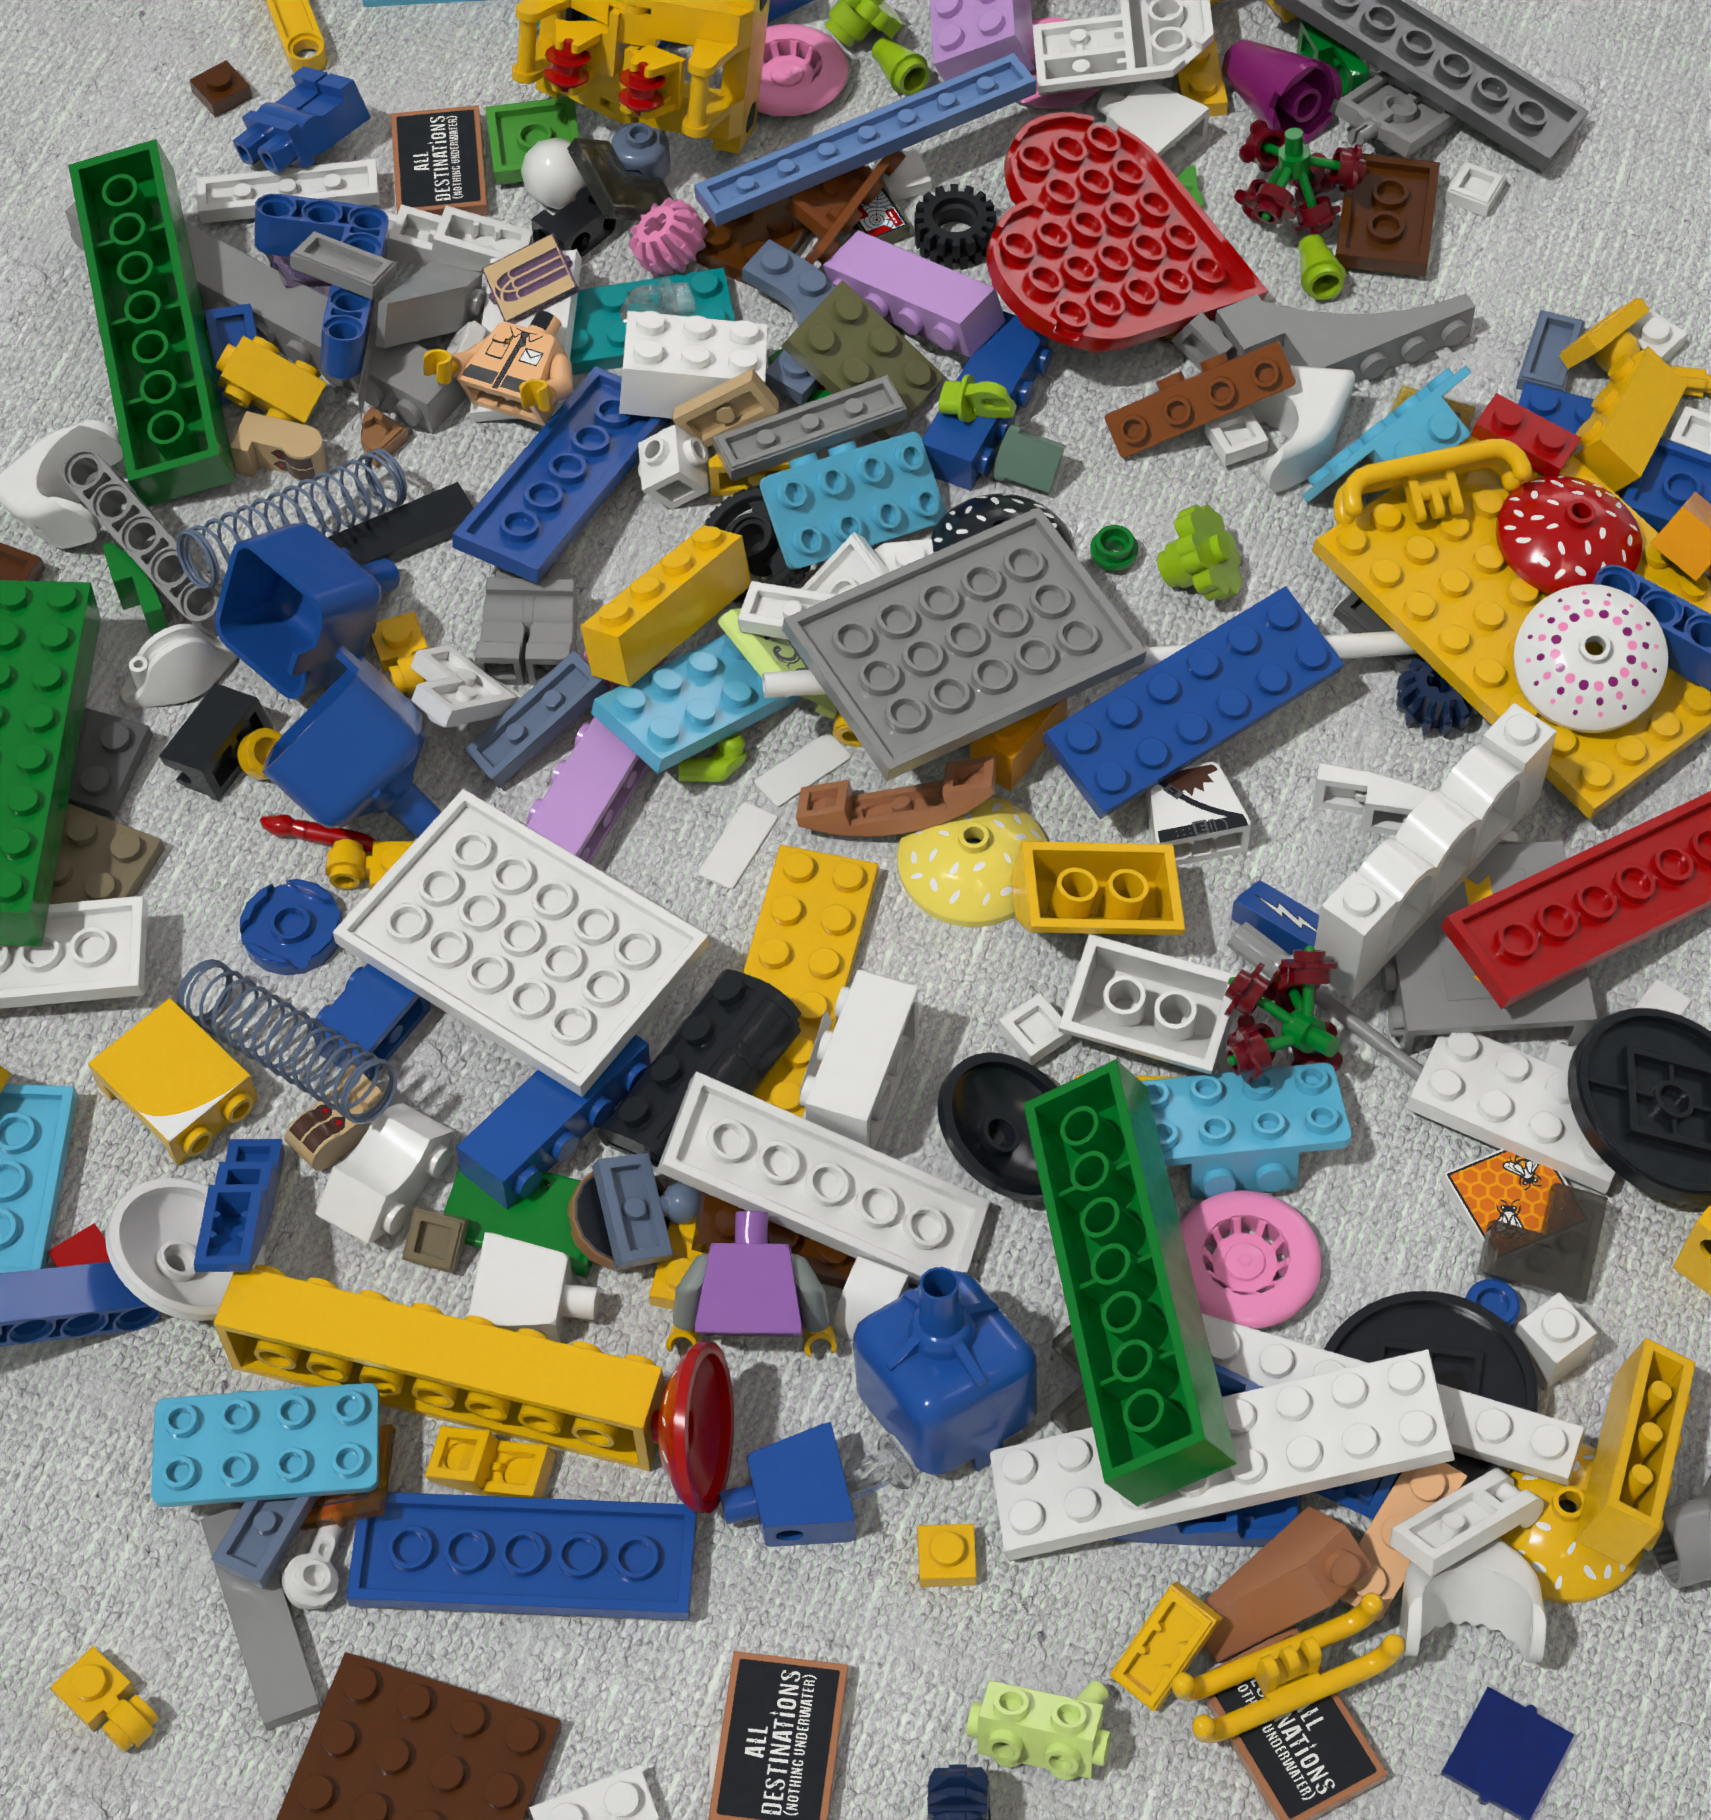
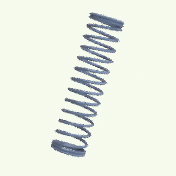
M377 448L369 453L360 455L358 460L351 459L346 461L343 467H332L328 473H318L312 480L304 479L297 486L290 485L285 487L282 493L274 492L269 494L267 499L260 498L254 500L251 506H240L235 513L229 511L224 513L220 519L213 518L207 520L204 526L196 525L191 527V529H186L180 532L176 546L178 559L183 571L191 582L204 590L215 587L219 578L224 580L225 577L219 573V565L213 548L205 538L206 532L219 544L221 553L228 564L230 555L222 542V525L234 536L236 544L241 541L237 531V518L249 528L252 537L257 536L258 534L253 528L252 521L254 511L265 522L267 531H272L274 528L268 519V504L279 513L283 526L290 524L283 510L284 498L295 507L299 522L308 524L307 518L299 507V491L310 500L314 515L322 526V533L324 535L326 531L332 534L338 533L341 524L348 528L354 526L356 518L362 521L368 520L371 511L379 515L384 512L386 506L395 508L403 505L407 497V483L401 466L388 451ZM377 455H380V456H382L384 459H386V460L388 461V463L390 464V466L392 467V469L389 467V465H388L384 460H382V459H381L380 457H378ZM373 458L382 463L390 473L397 490L396 502L386 497L379 478L373 472ZM356 464L354 473L347 469L349 465ZM359 465L365 468L366 479L371 491L382 502V507L379 510L373 509L371 506L368 492L358 476ZM338 470L341 471L339 480L331 475ZM344 471L355 480L358 494L367 507L366 516L362 517L356 513L353 499L344 486ZM326 477L325 486L318 483L317 479ZM329 478L340 486L343 500L352 513V521L349 523L341 519L338 506L329 493ZM310 483V492L308 493L301 488L302 485ZM314 484L325 493L328 506L333 516L337 519L336 529L331 530L326 526L323 513L314 500ZM295 490L294 500L286 495L288 491ZM280 497L279 507L271 502L272 498ZM265 503L264 514L255 508L257 504ZM249 510L248 521L239 515L241 511ZM234 517L233 528L224 522L225 518ZM218 523L217 535L208 529L209 525ZM191 536L202 547L206 561L211 569V581L209 584L201 578L194 566L190 552Z
M214 959L202 961L191 968L182 979L177 992V1005L200 1027H203L211 1035H216L222 1042L230 1044L235 1050L243 1052L249 1059L256 1060L262 1067L269 1068L275 1075L282 1076L288 1083L294 1084L303 1092L309 1093L317 1101H322L330 1109L337 1110L349 1121L356 1124L371 1122L384 1113L392 1102L396 1092L397 1075L395 1068L385 1059H379L373 1052L364 1051L359 1044L351 1043L346 1036L337 1035L331 1027L323 1026L318 1019L310 1018L305 1011L297 1010L291 1003L283 1002L278 995L270 994L265 987L257 986L251 979L244 978L238 971H232L223 962ZM215 967L221 968L224 972L220 973L208 984L199 1004V1016H194L190 1008V997L194 985L207 970ZM225 976V989L216 1000L214 1008L203 1014V1004L207 993L216 981ZM233 976H236L239 980L233 981ZM194 978V980H193L192 983L190 984V987H189V990H188V994H187V997H186V1008H185V1005H184L185 992H186V989H187V987H188V984H189L190 981ZM241 983L242 992L229 1008L227 1017L216 1022V1015L227 1004L233 986ZM246 984H249L252 988L246 989ZM254 991V1003L248 1007L240 1025L229 1030V1021L239 1010L245 995ZM258 991L262 992L265 996L259 997ZM267 999V1011L262 1014L257 1022L254 1032L243 1038L244 1025L253 1016L257 1004ZM272 999L276 1000L278 1004L272 1006ZM280 1007V1019L271 1029L268 1039L256 1046L257 1033L266 1024L270 1012ZM285 1007L289 1008L292 1012L285 1014ZM294 1015V1026L284 1038L281 1047L269 1054L270 1042L278 1034L283 1021ZM298 1015L302 1016L305 1020L298 1023ZM212 1018V1023H206V1021ZM225 1022V1031H219L217 1026ZM307 1024L306 1037L299 1044L294 1056L283 1062L285 1047L291 1042L296 1030L300 1026ZM312 1024H316L319 1027L311 1031ZM239 1030L238 1039H232L230 1034ZM320 1032V1045L316 1047L309 1062L296 1070L298 1056L305 1049L310 1037ZM325 1032H329L332 1036L325 1039ZM252 1038V1047L246 1048L244 1042ZM334 1040L333 1054L330 1055L322 1071L310 1079L312 1063L318 1058L323 1046ZM338 1040H342L346 1045L338 1048ZM265 1046V1055L259 1056L257 1050ZM352 1048H356L360 1053L352 1056ZM348 1049L346 1063L334 1081L324 1087L326 1071L332 1065L336 1055L342 1050ZM279 1053V1063L272 1064L270 1058ZM361 1057V1065L353 1070L347 1078L341 1094L337 1095L340 1079L345 1074L348 1066L355 1059ZM292 1062V1072H285L283 1066ZM375 1066V1076L369 1089L360 1099L352 1104H348L350 1091L359 1082L363 1072ZM380 1066H384L388 1070L390 1078L383 1097L368 1111L356 1115L351 1114L349 1109L362 1102L373 1090L378 1080ZM306 1069V1080L300 1081L297 1075ZM320 1077L319 1088L313 1089L311 1083ZM334 1085L333 1097H326L324 1091Z

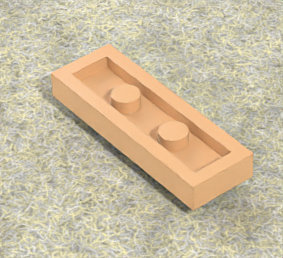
M1446 1462L1402 1472L1358 1544L1373 1568L1342 1595L1339 1600L1354 1608L1367 1593L1379 1594L1383 1599L1384 1606L1383 1611L1374 1622L1380 1625L1404 1586L1405 1572L1410 1563V1560L1390 1546L1392 1528L1463 1487L1468 1480V1476Z

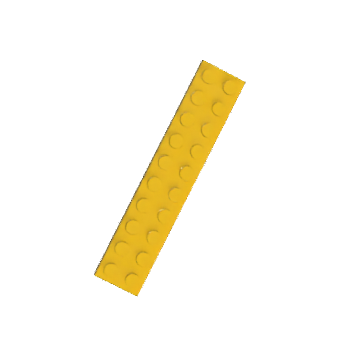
M780 845L743 973L771 984L795 1004L802 1013L797 1019L800 1023L801 1032L752 1096L803 1118L805 1107L799 1105L800 1088L824 1012L827 1011L832 1020L829 1031H834L838 1021V1017L834 1016L837 998L842 987H848L879 875V863ZM670 1221L668 1235L673 1255L668 1261L659 1262L649 1293L650 1305L674 1310L677 1285L695 1258L704 1254L691 1250L696 1221L686 1225H679Z

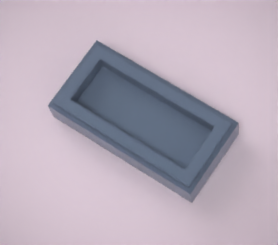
M1540 310L1517 380L1516 389L1523 390L1526 382L1564 392L1571 368L1567 369L1559 355H1561L1562 350L1582 336L1586 321Z

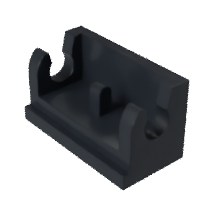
M215 683L159 757L164 765L181 771L176 778L178 783L191 790L208 795L212 800L219 802L243 770L237 756L241 740L257 729L274 728L257 697Z

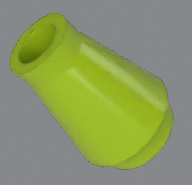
M889 37L881 38L874 44L872 57L878 62L894 91L913 95L920 92L927 85L930 78V70L925 57L895 43Z
M1316 234L1304 237L1298 245L1301 287L1304 292L1316 300L1331 299L1337 296L1343 289L1346 271L1327 247L1323 237Z

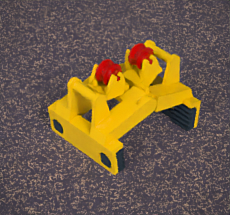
M523 0L516 5L515 17L520 21L517 63L512 66V79L522 84L536 82V90L553 98H559L564 95L616 122L629 124L638 121V123H645L652 128L681 133L692 138L713 139V149L739 154L756 128L770 0ZM588 16L598 21H588ZM540 21L539 37L537 39V24ZM662 40L694 46L687 68L688 72L692 74L691 84L684 82L686 58L657 48ZM723 65L721 90L710 88V76Z

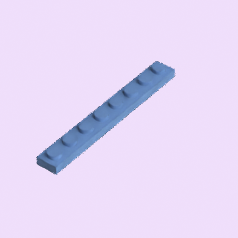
M1012 53L694 185L695 198L715 226H720L1036 94V79L1018 57Z

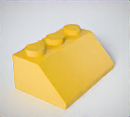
M1021 841L1011 875L1015 918L1028 932L1184 935L1185 923L1173 844Z

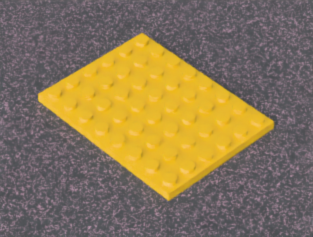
M1471 436L1459 445L1478 442L1480 440ZM1572 455L1559 476L1576 477L1603 487L1616 496L1635 518L1642 537V555L1634 573L1711 614V581L1703 574L1695 581L1650 543L1659 533L1578 458ZM1481 469L1456 475L1464 504V512L1461 514L1451 515L1446 497L1442 498L1445 507L1444 517L1433 519L1428 503L1425 501L1426 521L1414 523L1404 486L1392 488L1363 507L1362 513L1354 517V521L1351 524L1343 525L1339 523L1315 540L1312 552L1491 725L1513 703H1516L1557 730L1545 777L1588 819L1592 818L1711 730V691L1667 668L1663 686L1652 705L1631 723L1611 731L1584 733L1568 730L1542 717L1528 703L1516 680L1513 663L1514 647L1518 632L1525 618L1549 594L1532 587L1522 580L1509 567L1499 550L1496 540V521L1504 501L1511 492L1504 489L1499 475L1493 470ZM1532 469L1531 477L1526 481H1521V485L1532 479L1545 477V475ZM1592 641L1585 645L1586 651L1591 655L1603 653V647L1598 642Z

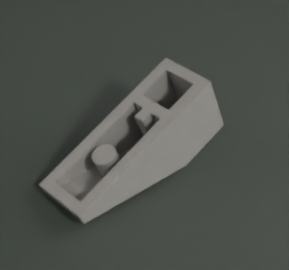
M430 261L379 301L375 346L388 348L456 332L468 322H472L477 317H480L484 311L486 291L481 289L483 273Z

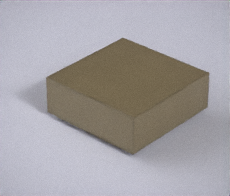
M423 1206L414 1207L402 1260L450 1273L457 1272L470 1219Z

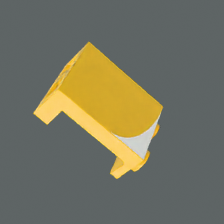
M168 998L88 1063L98 1088L111 1101L117 1097L166 1146L170 1158L177 1165L182 1164L189 1157L197 1156L206 1150L214 1136L230 1123L239 1122L251 1111L253 1104L258 1100L251 1075L171 998Z

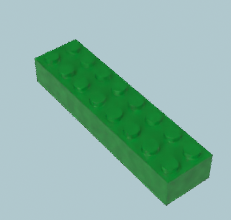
M157 139L69 164L68 167L128 482L147 506H152L237 481L173 166Z
M0 580V946L42 947L101 622L91 582Z
M1115 1059L1023 1103L1104 1483L1138 1507L1234 1466L1238 1462L1147 1086Z

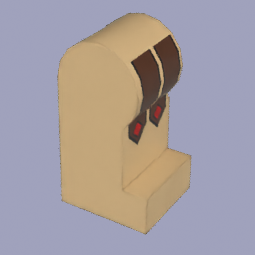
M246 411L230 445L237 474L255 477L260 467L284 473L288 472L294 479L302 481L304 479L312 480L316 474L327 470L328 461L321 433L309 425Z
M351 1065L340 1079L337 1095L341 1094L347 1078L357 1068L356 1066ZM362 1074L359 1082L350 1091L348 1104H352L360 1099L369 1089L372 1081L364 1074ZM375 1085L362 1102L349 1109L350 1113L356 1115L368 1111L378 1103L384 1093ZM333 1090L326 1097H333ZM319 1101L315 1104L314 1108L303 1112L291 1123L285 1134V1142L315 1171H321L333 1165L356 1147L368 1131L372 1121L365 1124L353 1123L344 1118L337 1110L330 1109L322 1101Z

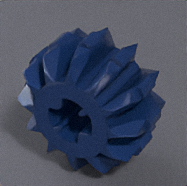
M1413 658L1412 662L1408 665L1407 671H1403L1402 675L1398 678L1396 686L1398 690L1396 698L1397 711L1405 713L1406 726L1422 724L1421 730L1424 736L1431 731V728H1437L1444 738L1450 733L1452 727L1463 731L1468 725L1469 719L1474 718V714L1478 712L1426 661L1423 662Z
M967 1764L949 1765V1768H934L928 1781L927 1819L991 1820L989 1780L982 1767H967Z

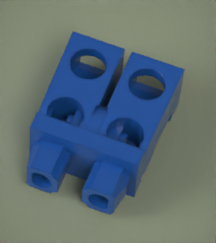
M305 66L291 75L296 85L292 90L278 101L267 102L261 105L257 112L251 110L241 117L247 130L233 140V144L243 163L253 166L259 160H262L264 166L269 171L275 173L281 172L290 164L304 169L308 168L316 162L313 155L325 152L371 118L355 81Z

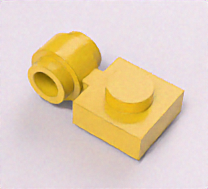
M415 611L375 622L377 625L375 632L370 636L383 673L389 672L393 685L403 694L406 693L407 697L413 696L417 684L426 682V679L410 668L416 651L428 649Z
M351 839L338 840L327 852L325 873L329 877L330 884L336 888L354 889L359 886L360 881L369 879L371 890L414 842L373 841L372 856H367L365 851H363L361 843Z
M94 1646L50 1687L54 1695L93 1732L108 1719L101 1727V1730L124 1753L131 1746L138 1749L155 1732L152 1726L159 1720L157 1714L136 1694L129 1701H126L136 1689Z

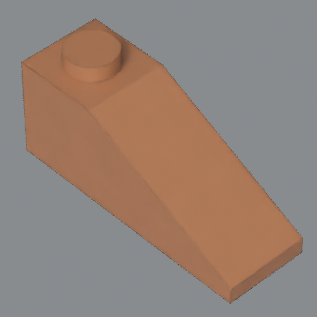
M1308 1506L1213 1592L1204 1603L1222 1616L1223 1619L1204 1645L1211 1659L1218 1663L1332 1606L1373 1567L1348 1527Z

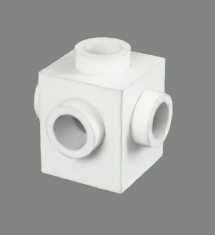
M675 424L660 430L657 434L638 443L640 461L638 472L643 492L671 510L709 492L706 464L708 453L705 444L699 438L692 436Z

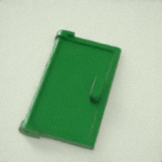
M459 1167L446 1207L442 1212L470 1219L464 1244L482 1248L485 1232L502 1235L563 1252L569 1256L572 1272H575L576 1276L588 1277L593 1262L575 1245L570 1233L572 1228L569 1223V1217L567 1218V1205L575 1187L581 1180L543 1171V1177L538 1188L526 1198L519 1197L507 1210L460 1172Z

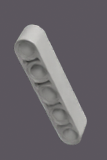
M86 449L78 450L71 454L64 462L62 469L63 479L68 487L186 619L205 633L218 635L214 621L221 588L216 584L211 589H201L189 580L185 572L179 580L171 582L174 573L182 568L176 550L177 539L124 479L98 454ZM98 471L96 478L91 483L86 484L87 478L92 473ZM127 503L122 514L114 517L117 508ZM156 535L153 544L147 549L142 550L145 541L151 536ZM192 557L199 575L209 584L211 577ZM214 600V606L211 611L200 616L202 607L207 602Z

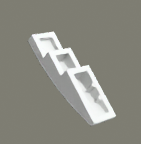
M402 204L397 215L385 211L389 219L388 260L424 266L430 261L468 270L484 271L483 268L490 265L491 258L507 257L529 246L533 237V230L447 205L442 216Z
M1319 762L1312 806L1362 813L1361 831L1396 835L1411 811L1431 791L1375 773ZM1510 830L1498 844L1517 843L1518 833Z

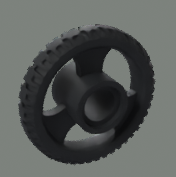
M760 486L748 487L747 490L742 489L739 492L733 493L734 496H728L726 500L720 502L721 505L715 507V510L710 513L711 517L706 519L704 525L714 526L725 531L732 522L728 532L742 535L749 572L760 577L772 575V578L761 583L795 588L794 585L801 582L806 576L805 572L810 570L811 565L798 570H791L787 567ZM749 509H752V512H753V513H746V514H743V515L739 516V515L742 514L743 512H745V511H747V510H749ZM763 540L757 548L752 549L757 542ZM748 589L734 599L733 602L743 604Z

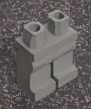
M555 562L538 583L499 567L495 577H487L480 641H477L475 652L476 666L505 685H524L525 669L527 667L530 685H536L549 673L541 669L539 664L558 665L570 653L576 652L578 600L575 581L571 579L570 568L567 562ZM490 663L513 664L514 667L507 671H499L494 669Z

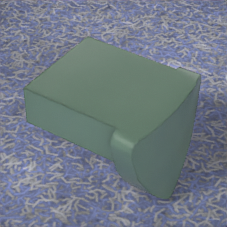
M1011 424L997 454L994 466V479L1004 482L1006 478L1050 493L1066 445L1024 431L1022 427Z

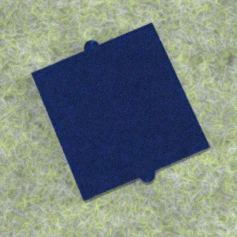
M1487 1687L1441 1775L1479 1796L1478 1801L1481 1805L1491 1803L1519 1820H1530L1574 1734L1537 1714V1709L1534 1705L1524 1707L1496 1690Z

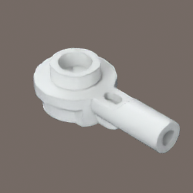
M328 1505L310 1552L293 1558L283 1571L282 1586L284 1594L288 1601L297 1608L305 1610L322 1608L330 1603L338 1591L339 1578L337 1570L330 1561L349 1515L348 1509L342 1505Z

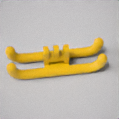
M1487 439L1368 464L1356 469L1338 489L1333 502L1335 521L1337 524H1351L1354 521V517L1359 516L1363 511L1362 494L1404 486L1414 523L1426 521L1425 501L1428 503L1433 519L1444 517L1445 507L1442 499L1446 497L1451 515L1461 514L1464 512V504L1456 477L1457 474L1490 469L1499 475L1504 489L1512 492L1521 486V481H1526L1531 477V463L1526 453L1517 444L1505 439Z
M1367 1593L1353 1609L1329 1621L1198 1676L1192 1677L1185 1672L1175 1675L1172 1679L1171 1688L1176 1698L1182 1701L1201 1700L1252 1678L1256 1679L1265 1697L1212 1719L1211 1716L1206 1714L1198 1715L1192 1722V1732L1195 1738L1203 1743L1224 1741L1368 1680L1390 1668L1400 1659L1405 1651L1404 1639L1395 1633L1387 1635L1382 1643L1369 1653L1324 1673H1318L1322 1659L1321 1649L1347 1639L1370 1626L1383 1611V1599L1379 1594Z

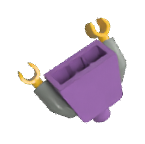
M735 1212V1243H711L709 1253L701 1254L695 1258L676 1287L673 1325L666 1341V1349L669 1352L673 1351L676 1338L678 1337L687 1338L693 1346L701 1342L703 1336L803 1337L804 1351L808 1357H813L811 1343L817 1339H825L830 1343L831 1354L837 1351L836 1334L833 1326L830 1324L824 1287L807 1259L798 1254H792L789 1244H768L767 1212Z

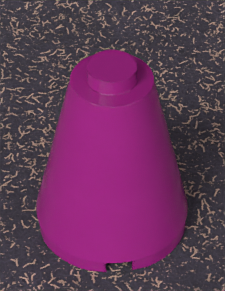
M1248 39L1241 40L1231 46L1223 59L1222 72L1224 77L1259 120L1266 121L1268 128L1272 130L1281 129L1284 132L1290 128H1299L1303 131V143L1307 144L1319 136L1332 120L1334 114L1329 112L1334 98L1338 101L1341 98L1342 81L1338 71L1328 63Z

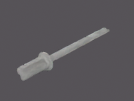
M1248 922L1240 925L1227 943L1228 947L1254 967H1257L1260 962L1263 963L1265 966L1261 972L1270 979L1278 970L1281 959H1293V954H1288ZM1319 987L1316 990L1315 1004L1375 1050L1390 1057L1393 1063L1413 1079L1418 1080L1423 1070V1066L1405 1052L1396 1049L1386 1037Z

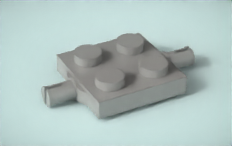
M1385 71L1380 72L1340 98L1335 110L1336 116L1348 122L1354 128L1347 134V139L1351 146L1354 143L1355 145L1363 146L1370 139H1375L1384 144L1391 152L1400 154L1405 158L1453 127L1458 118L1420 93L1413 91Z

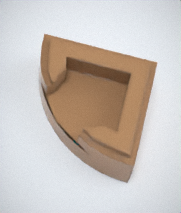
M374 407L367 411L362 420L361 443L364 454L380 448L392 455L409 439L405 427ZM377 455L382 460L386 461V459H384L382 456ZM372 459V465L376 468L382 465L378 460Z

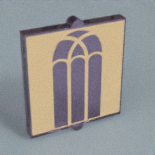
M554 233L482 268L491 289L489 294L491 302L497 304L504 322L516 324L536 314L538 310H544L580 292L570 269L573 262L569 256H564Z

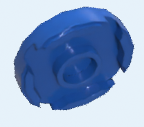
M301 879L286 880L287 884L276 887L271 884L260 889L246 903L240 917L241 941L248 956L265 971L280 975L304 974L323 965L338 948L332 932L342 922V915L334 897L319 884Z

